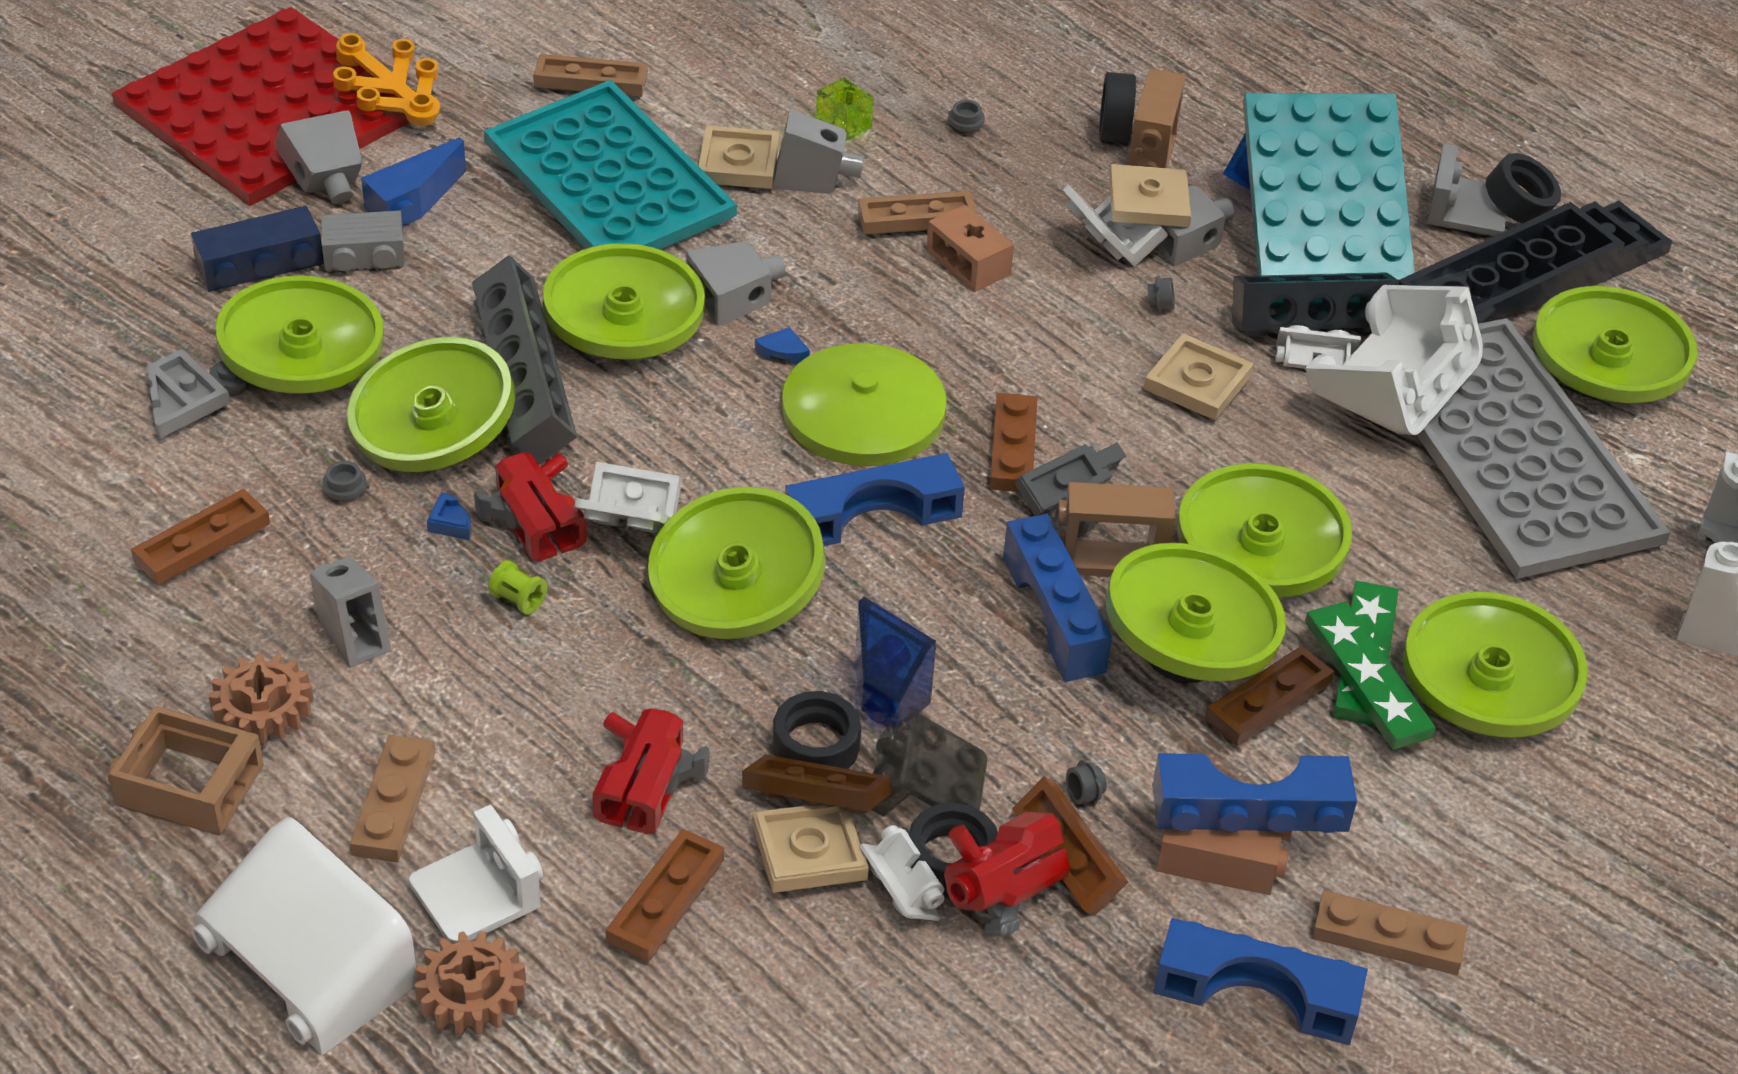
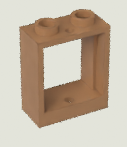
M1149 68L1134 119L1128 165L1168 168L1177 136L1186 74Z
M1069 482L1066 500H1058L1057 525L1063 526L1062 531L1057 530L1079 574L1084 576L1111 577L1117 564L1131 552L1149 545L1171 543L1176 519L1174 488ZM1079 521L1150 525L1147 544L1077 540Z
M154 706L145 721L140 722L135 727L131 742L123 754L117 756L110 765L108 781L112 787L115 804L221 835L264 766L259 735ZM166 748L220 763L200 794L146 779Z

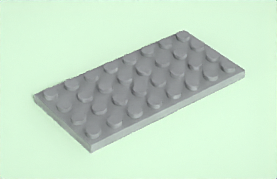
M1508 318L1478 324L1483 343L1482 358L1478 367L1426 427L1417 434V437L1516 579L1666 545L1671 533L1511 321Z

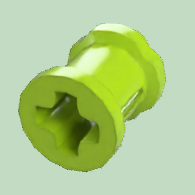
M505 560L493 571L489 579L488 588L490 595L510 600L517 604L520 612L529 615L534 613L543 603L547 594L548 583L539 576L530 577L518 570L516 563Z

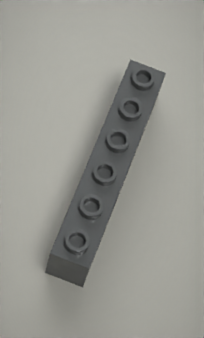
M508 255L472 281L476 297L474 306L480 314L482 321L480 331L486 339L487 345L498 352L504 359L515 385V404L507 422L509 430L507 434L508 442L518 454L522 452L530 453L536 462L540 464L578 436L535 279Z

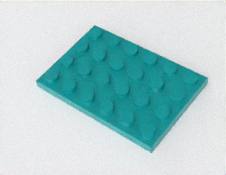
M612 80L483 131L484 143L585 249L605 244L626 243L649 246L660 250L737 216V204Z
M1245 93L1243 111L1258 275L1387 272L1400 280L1415 273L1396 93ZM1359 296L1351 298L1347 303L1346 309H1356L1360 302ZM1321 297L1314 298L1309 303L1308 309H1319L1322 303ZM1283 298L1274 300L1269 309H1282Z

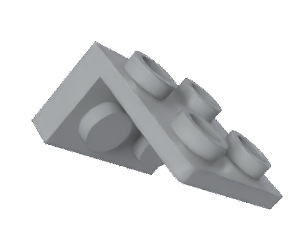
M1443 143L1427 224L1438 225L1446 229L1453 228L1474 232L1482 236H1496L1503 233L1506 215L1490 199L1485 186L1486 182L1460 178L1463 162L1456 161L1458 146Z

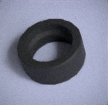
M1106 72L1099 122V140L1101 142L1129 144L1136 98V76L1134 74Z
M1512 153L1506 155L1486 178L1485 186L1495 206L1506 216L1519 223H1525L1553 210L1561 200L1559 183L1551 171L1539 161L1524 154Z
M809 691L788 698L778 707L773 719L772 742L774 756L849 769L855 763L860 751L861 723L858 712L850 702L837 694L824 691ZM807 723H822L839 730L844 738L828 747L813 748L795 741L789 733L796 727Z
M954 802L937 804L922 811L912 822L909 832L910 839L921 854L911 868L919 860L926 861L939 882L943 885V895L947 896L949 895L944 874L946 867L952 863L942 862L931 856L925 849V844L938 836L949 835V832L959 825H965L978 847L986 846L995 841L998 833L996 825L984 812L970 805Z

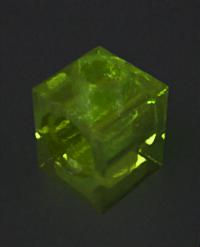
M843 77L817 90L816 119L843 128L847 132L845 140L847 141L872 128L874 97Z

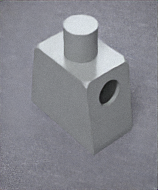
M349 110L280 124L274 145L303 191L311 193L326 189L333 204H341L350 200L353 197V192L349 184L356 181L362 166V159Z
M789 110L777 159L773 188L829 194L834 191L838 173L860 178L864 156L844 151L847 132L843 128L798 111Z
M1195 185L1188 186L1191 208L1190 226L1160 225L1167 232L1168 236L1156 246L1173 267L1218 247L1222 239L1224 222L1234 218V207L1228 198L1213 202L1200 187Z
M745 241L686 251V264L700 278L705 293L704 307L717 326L768 305L771 301V281L785 277L786 274L785 265L780 255L777 254L761 259L751 244Z
M346 557L331 564L320 565L310 573L309 576L320 623L349 667L392 651L379 584L376 579L352 557ZM354 619L359 622V626L353 630L350 623L355 622Z

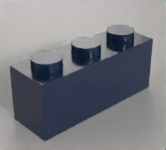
M307 206L191 233L195 263L208 292L324 264L321 234Z

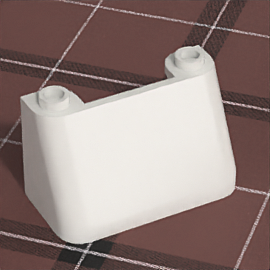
M1383 285L1374 294L1371 301L1368 302L1365 310L1366 320L1370 324L1372 333L1343 365H1337L1331 355H1318L1305 368L1307 382L1311 386L1312 391L1316 395L1397 434H1419L1473 373L1481 361L1483 343L1469 287Z
M1726 452L1697 539L1706 541L1708 536L1715 543L1706 552L1686 613L1683 614L1680 622L1677 640L1738 656V455Z
M291 817L285 818L268 830L194 915L195 927L191 929V933L198 946L207 954L213 951L217 955L223 956L232 950L286 1001L289 1017L285 1020V1023L295 1040L302 1045L308 1042L322 1056L415 987L414 983L417 982L413 938L401 915L299 822Z

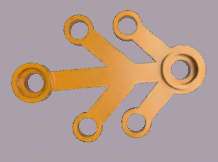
M346 33L337 41L336 58L339 63L345 66L334 70L333 84L335 88L341 91L358 90L357 106L361 110L403 112L407 120L416 126L431 125L440 113V102L431 95L433 81L438 78V63L435 60L422 58L416 62V78L419 80L416 92L406 85L409 63L414 59L415 45L411 40L397 39L393 42V72L366 51V44L358 34ZM360 65L374 78L356 76L355 70L350 67ZM379 92L394 94L398 98L380 97Z

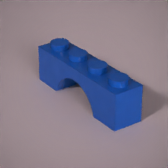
M948 453L785 485V494L802 504L816 520L824 546L841 543L842 532L848 522L856 516L869 511L891 510L900 512L913 518L922 526L961 518L965 486Z
M1048 513L1007 521L1003 560L1017 588L1031 586L1034 590L1046 623L1049 652L1064 682L1107 673L1112 635Z
M1158 753L1152 783L1157 829H1177L1181 831L1197 829L1349 832L1357 804L1349 756H1301L1295 770L1286 778L1270 784H1248L1223 774L1212 764L1206 754Z
M1171 918L1158 966L1153 994L1203 1006L1212 995L1229 987L1251 986L1260 988L1276 995L1289 1006L1296 1017L1301 1033L1350 1045L1359 1016L1368 968L1356 966L1344 960H1333L1302 952L1294 947H1283L1256 940L1244 934H1233L1206 927L1198 922H1187Z

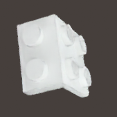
M1069 184L1063 189L1070 198L1066 203L1067 207L1079 220L1082 221L1087 217L1083 221L1087 230L1100 243L1107 239L1103 245L1117 260L1124 256L1135 267L1168 236L1167 232L1160 225L1112 221L1111 196L1094 210Z
M596 462L589 500L576 498L574 507L585 511L584 519L593 520L592 522L618 527L619 519L627 520L626 526L634 527L635 530L658 534L661 526H664L677 511L683 477Z
M491 804L473 812L475 844L413 872L409 878L411 889L444 938L451 944L458 942L459 932L464 931L468 940H473L480 931L488 933L541 907L539 880L543 878L541 865L534 853L531 851L525 853L519 844L518 834L509 819L502 820Z

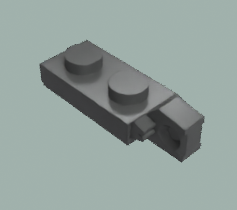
M1118 442L1096 452L1093 446L1088 447L1085 444L1021 475L1014 484L1035 516L1046 514L1057 508L1059 499L1067 497L1069 482L1105 484V482L1113 477L1109 471L1120 465L1119 462L1126 457V454Z

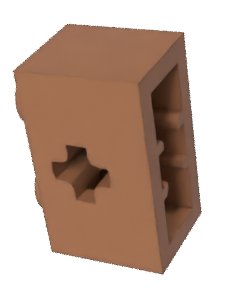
M965 204L928 222L926 251L973 291L976 292L1011 275L1014 244Z

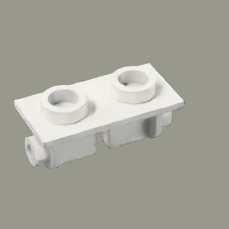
M1300 325L1288 328L1280 327L1275 348H1277L1275 362H1283L1284 367L1305 369L1313 360V356L1331 355L1337 365H1343L1358 349L1361 336L1350 335L1343 330H1332L1329 332L1310 331L1309 328Z
M896 825L889 826L881 833L883 840L878 846L863 843L860 845V849L870 862V870L883 882L893 898L894 907L900 914L909 919L940 920L941 917L935 908L944 901V887L926 861L919 860L911 868L921 854L905 829H899Z

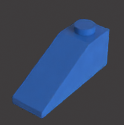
M460 137L362 177L364 208L368 212L401 210L402 226L421 219L466 172L464 140Z

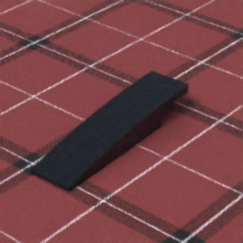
M1619 200L1605 207L1594 201L1581 208L1569 202L1399 280V285L1469 287L1477 322L1482 323L1545 304L1548 300L1564 291L1578 287L1594 286L1669 253L1673 241Z

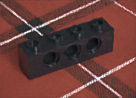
M1387 272L1234 276L1232 323L1241 331H1244L1245 335L1254 337L1268 335V330H1280V327L1288 328L1294 325L1305 326L1309 329H1321L1320 332L1359 328L1360 332L1372 333L1370 324L1365 316L1368 302L1371 301L1374 294L1383 285H1399V280ZM1359 296L1360 302L1358 307L1354 311L1347 313L1346 306L1349 300ZM1321 297L1322 303L1320 308L1316 312L1308 314L1309 303L1314 298ZM1278 298H1283L1282 309L1278 313L1270 315L1269 307L1271 303Z

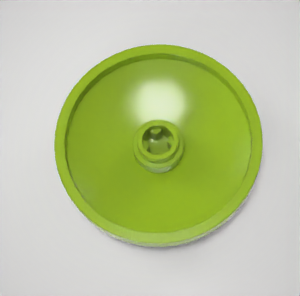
M626 243L605 244L578 251L562 260L553 268L546 278L543 288V311L545 319L553 332L572 347L605 358L640 359L671 351L685 343L695 334L704 316L705 293L702 282L695 271L676 256L644 245Z
M285 276L253 284L230 298L222 307L216 320L217 350L224 364L234 374L248 383L277 392L315 393L344 386L360 378L373 367L383 349V320L375 304L359 290L342 282L323 277Z
M1578 287L1554 296L1541 308L1533 331V345L1536 354L1550 373L1579 392L1613 402L1644 403L1663 399L1674 394L1689 380L1697 359L1695 337L1679 315L1653 298L1617 287Z
M460 337L426 339L392 352L366 372L350 397L347 409L348 425L360 451L374 463L388 469L403 472L437 470L471 457L497 437L512 414L515 404V385L504 359L498 352L486 344Z
M852 343L820 350L802 360L792 369L783 387L782 415L785 425L792 436L814 454L847 465L881 466L909 459L924 451L936 440L944 426L947 398L944 386L937 374L915 356L884 345Z
M1243 463L1216 469L1202 476L1191 485L1180 504L1177 534L1180 543L1210 548L1247 565L1271 586L1279 598L1306 594L1326 585L1342 570L1349 554L1352 541V525L1349 515L1340 500L1327 487L1315 479L1282 466Z
M733 487L711 492L691 501L678 510L664 524L650 550L648 574L659 606L680 627L692 633L710 638H745L762 634L784 624L810 602L820 586L824 575L826 563L825 547L816 520L797 500L767 488Z
M1160 543L1145 546L1131 552L1115 567L1105 596L1107 615L1114 630L1134 652L1166 671L1196 680L1233 681L1260 672L1276 656L1286 629V618L1282 604L1271 586L1260 575L1233 557L1193 544Z
M1464 592L1446 596L1431 603L1412 622L1403 650L1404 670L1411 687L1419 698L1435 713L1451 723L1489 736L1526 737L1557 727L1566 721L1576 710L1587 683L1588 667L1586 657L1573 633L1559 619L1543 608L1526 600L1501 593Z

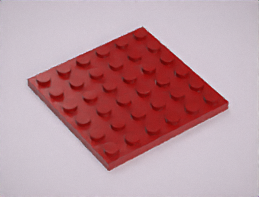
M292 7L280 10L258 23H253L231 36L222 38L206 48L193 52L181 60L161 67L156 72L137 81L130 82L126 86L112 92L113 103L116 107L249 206L297 182L274 145L280 124L349 110L358 146L361 149L410 123L403 112L361 110L357 106L358 90L341 91L335 88L333 72L336 68L345 66L339 63L336 58V43L339 39ZM360 65L350 67L355 70L356 76L374 78ZM379 92L380 97L398 98L394 94Z

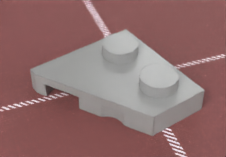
M183 348L147 365L157 436L160 438L230 404L228 390Z

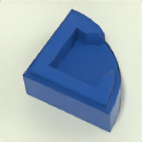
M791 327L755 339V351L770 360L771 356L789 359V364H797L810 356L809 348Z
M441 492L427 520V529L430 533L469 540L471 537V518L464 507L459 504V500L456 497Z

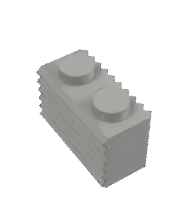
M401 210L321 215L324 266L327 272L330 273L332 270L336 272L354 271L357 268L361 271L364 268L368 270L375 268L378 270L379 268L386 269L391 267L394 269L396 266L402 268L405 265Z

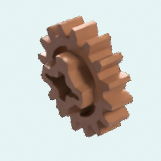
M257 653L255 662L248 663L243 657L238 658L239 667L237 669L225 666L222 668L224 679H213L212 681L213 692L209 693V701L214 722L258 734L261 743H266L268 734L275 733L280 739L285 738L284 728L289 726L298 730L301 727L300 716L310 717L311 715L310 703L314 702L312 684L309 683L308 672L306 670L299 671L298 662L295 660L284 665L280 654H276L271 661H265L263 654Z
M464 931L459 932L457 943L451 944L445 938L440 939V952L426 950L424 952L425 965L416 966L417 982L414 985L416 1000L421 1002L422 1015L425 1018L435 1015L436 1028L438 1029L444 1028L449 1022L453 1023L455 1035H461L466 1026H473L476 1034L480 1035L483 1033V1024L489 1021L495 1027L500 1028L502 1026L501 1014L504 1012L515 1016L518 1013L517 1000H525L524 963H519L518 950L513 948L506 951L505 939L502 937L497 938L492 943L486 942V932L484 931L479 932L476 940H468Z

